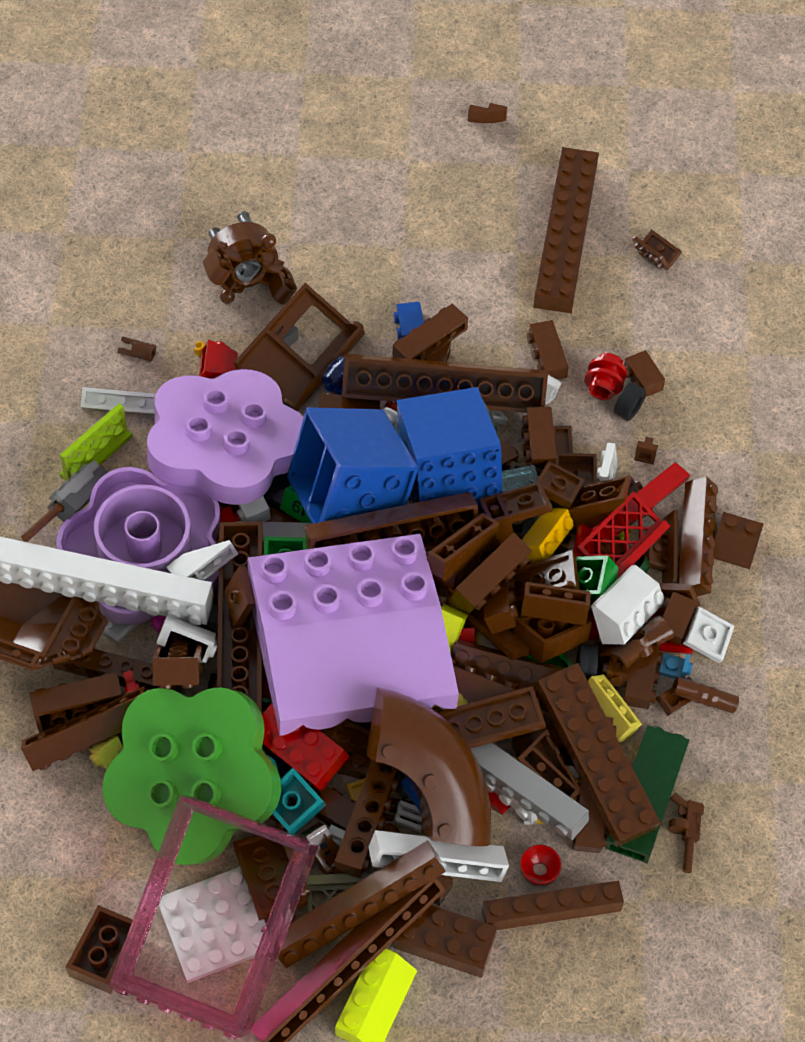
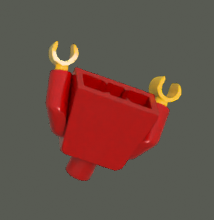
M208 339L205 345L202 341L196 342V348L193 350L196 356L201 357L200 377L214 379L224 373L237 370L234 366V361L237 359L238 353L223 341L214 342Z

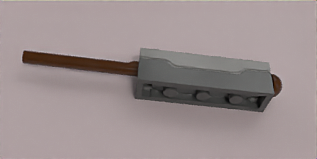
M94 460L89 465L84 464L78 472H75L68 481L66 480L61 485L59 490L56 489L49 497L51 502L47 506V509L50 511L21 536L22 540L28 542L56 516L63 522L67 519L70 520L76 512L82 510L90 502V496L95 484L108 471Z

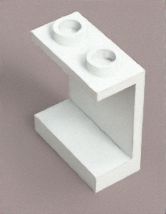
M170 615L166 616L156 644L165 647L170 632L173 631L207 644L202 662L206 663L208 657L213 658L218 641L215 640L216 633Z

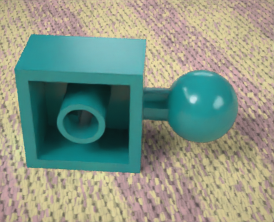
M268 756L278 770L276 761L272 757ZM294 768L280 778L281 796L275 811L272 813L292 836L326 806L324 801ZM291 798L294 800L298 798L295 806H290L289 800Z

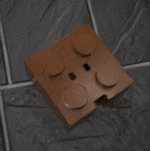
M556 453V465L584 479L585 482L582 486L597 483L596 454Z
M344 727L342 730L343 737L339 746L346 751L349 758L337 771V774L364 779L372 761L366 755L369 736L356 729Z

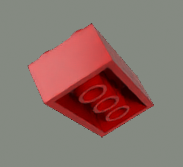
M273 703L262 714L264 720V739L262 745L290 768H294L300 776L315 788L322 791L349 758L346 751L320 730L310 729L304 725L289 734L279 736Z

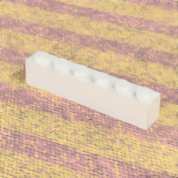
M375 830L368 846L372 866L383 868L427 840L441 859L446 871L442 875L502 882L509 867L504 846L450 844L432 841L425 836Z

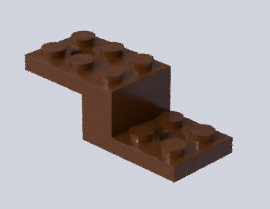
M540 482L479 499L481 512L500 523L497 540L490 550L497 549L513 534L512 523L552 512L551 503Z

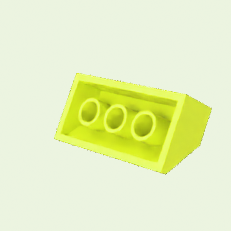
M385 949L361 972L335 1026V1035L349 1042H384L417 970L397 953Z

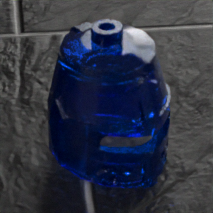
M339 355L333 360L322 376L324 387L328 392L342 395L345 356Z

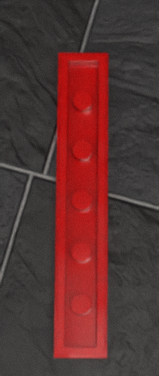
M675 462L636 494L652 509L690 478V474ZM631 499L628 502V511L638 512V504ZM616 514L614 516V525L624 526V515ZM628 515V526H631L638 520V515ZM599 522L596 526H594V527L592 528L591 532H592L601 522ZM602 528L600 530L601 540H610V529ZM614 529V539L623 533L624 529Z

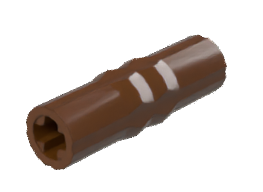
M678 676L672 685L671 693L732 714L737 710L739 696Z

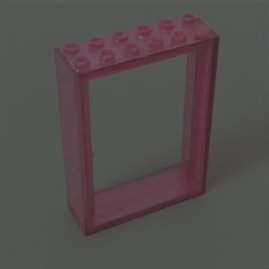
M180 795L109 985L115 987L114 991L121 995L128 996V994L137 996L136 1000L149 1005L152 1002L159 1005L158 1009L163 1012H177L183 1020L189 1022L197 1020L202 1023L201 1026L205 1029L215 1031L216 1028L224 1031L223 1035L230 1039L237 1040V1037L241 1038L250 1034L249 1028L256 1019L319 845L195 797ZM194 811L294 849L265 928L262 927L261 929L263 934L233 1014L133 975Z

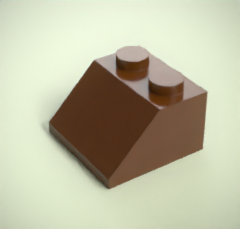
M723 512L715 537L713 558L750 569L764 523Z

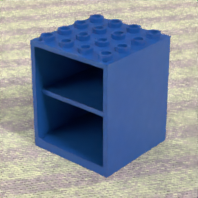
M478 387L396 400L399 436L419 467L410 493L413 503L471 492L478 504V516L482 514L479 499L502 492L501 444Z
M307 407L287 478L311 523L314 524L407 505L419 467L384 410Z

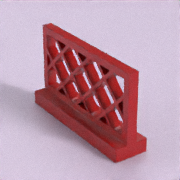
M633 491L626 497L625 502L611 512L576 549L583 556H609L619 568L617 580L661 537L670 525L665 520L662 521ZM631 499L638 504V512L628 511V502ZM616 514L624 515V526L614 525V516ZM628 515H638V526H628ZM642 516H649L654 521L651 527H642ZM602 528L610 529V540L600 539V530ZM614 529H624V540H614ZM628 530H638L637 541H629ZM588 542L596 543V554H589L584 546ZM600 543H610L611 555L600 554ZM615 544L625 545V553L623 555H615Z

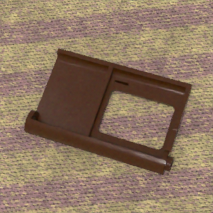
M304 283L234 361V366L237 370H254L272 378L281 390L283 404L298 412L345 358V353L348 354L364 336V327L358 321L349 322L307 283ZM311 306H315L339 327L340 333L313 364H308L284 343L283 337Z

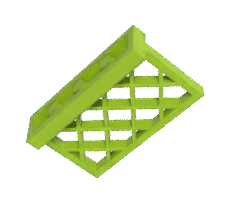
M120 403L117 404L60 454L63 468L60 476L64 480L68 481L84 464L89 465L93 460L102 465L133 437V433L127 429L124 406Z

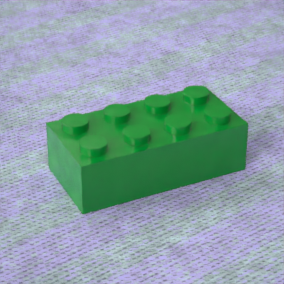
M609 556L576 557L580 590L591 592L590 606L616 581L619 568Z

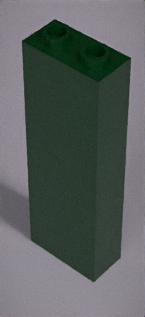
M647 725L633 770L662 823L689 739H686L681 734H672L660 727ZM661 823L657 829L617 848L609 834L605 849L648 864Z

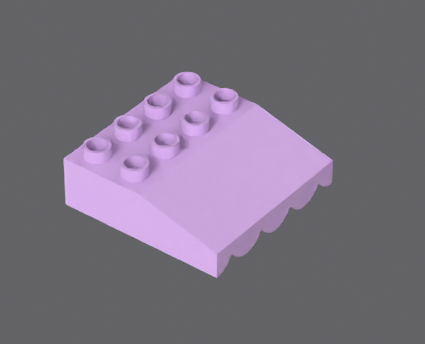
M421 534L248 558V575L256 603L252 608L279 736L289 734L302 725L310 729L330 728L340 724L347 718L354 722H371L377 687L404 694L430 708L438 705L445 709H456L459 692L441 605L429 562L427 561Z

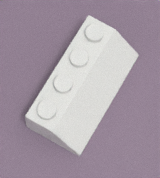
M631 565L591 605L602 644H625L664 604V595L661 592L659 583L636 565Z

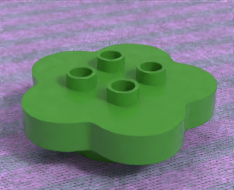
M157 688L142 693L130 704L122 724L123 749L107 768L103 780V797L108 810L118 821L130 827L144 829L147 832L153 847L163 858L180 865L205 864L218 857L225 850L235 831L255 827L272 815L281 796V780L276 766L262 750L264 720L259 707L249 696L231 689L211 688L191 697L180 691Z

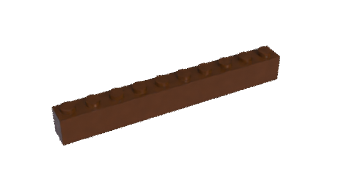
M437 878L433 879L357 925L249 1028L250 1031L260 1042H289L446 891Z

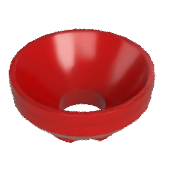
M539 844L529 847L522 854L520 859L521 873L531 884L538 886L551 884L560 874L561 858L553 848ZM536 864H543L547 871L543 875H537L534 873L533 867Z

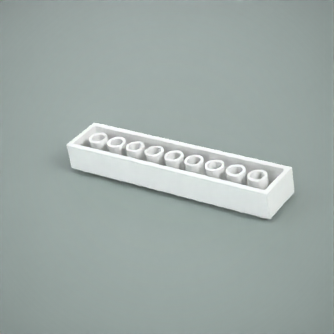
M0 537V581L3 583H16L25 588H39L47 593L57 592L66 597L75 596L89 602H103L112 607L117 605L125 607L130 611L140 610L153 616L170 615L189 621L194 625H207L213 606L212 582Z

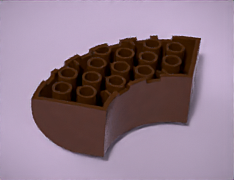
M377 687L366 755L376 762L385 763L397 768L408 779L420 801L422 814L421 833L430 840L466 846H489L492 827L489 793L482 770L467 742L447 720L427 705L396 691Z

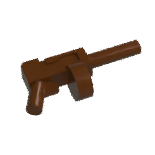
M675 792L670 800L678 805V815H684L683 819H670L668 831L682 835V840L685 841L683 872L691 873L694 843L700 839L701 816L704 814L703 803L691 800L686 801Z

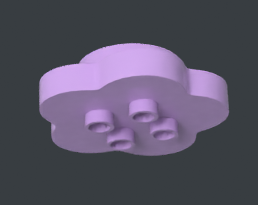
M247 369L234 370L214 379L200 376L176 377L164 383L155 395V425L151 428L147 438V463L152 473L162 481L179 486H198L209 497L222 503L232 505L247 504L261 498L270 488L272 480L276 475L288 473L304 417L296 410L284 405L278 384L266 374Z
M118 468L108 472L98 480L92 490L88 507L76 512L70 520L67 519L62 524L57 535V549L170 573L167 566L182 554L216 544L215 541L220 531V507L217 500L209 497L198 486H179L162 482L152 473L140 468ZM219 569L204 580L212 582L213 595L219 588ZM97 601L102 615H105L106 619L116 624L138 625L155 617L144 611H130L125 607L117 605L112 607Z

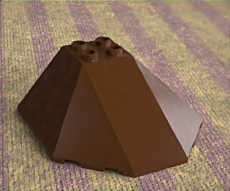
M0 581V660L34 671L91 655L108 623L105 615H102L97 601L89 602L80 597H66L57 592L47 593L39 588H25L20 584H6Z

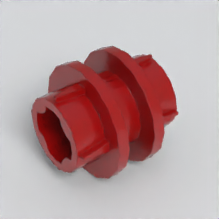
M604 352L597 358L592 359L589 362L588 372L584 379L586 386L589 388L588 393L597 399L608 401L614 395L619 394L623 390L624 381L627 377V370L623 365V360L615 354Z

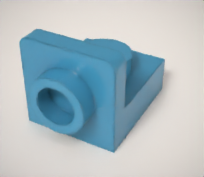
M664 653L659 675L675 679L677 676L684 679L685 675L690 676L693 663L689 662L691 655L686 654L684 659Z

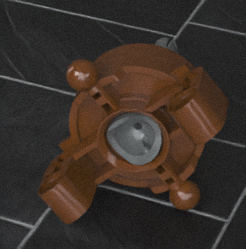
M242 211L237 215L240 223L229 225L221 231L217 227L210 229L209 236L211 241L208 246V255L203 260V265L209 280L224 289L220 293V299L223 303L230 304L235 299V293H242L244 288L259 283L269 286L272 297L279 304L285 305L297 291V286L292 273L283 266L284 261L278 259V253L275 248L276 237L269 233L262 225L253 223L248 212Z

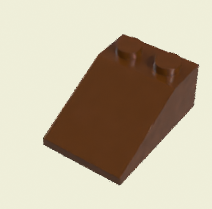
M628 475L582 486L568 509L573 520V530L577 531L578 526L582 524L589 528L594 527L623 504L627 497L631 476Z

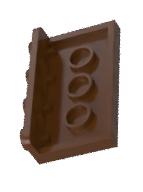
M573 550L526 565L522 569L517 568L514 570L516 574L513 579L516 589L513 591L517 598L515 606L518 613H521L526 582L580 590L576 554Z
M280 822L275 823L276 829L232 842L259 921L308 906L307 896H310L309 888L306 882L302 883L301 877H303L301 866L294 862V859H296L293 845H288L287 841L290 840L286 828H282Z

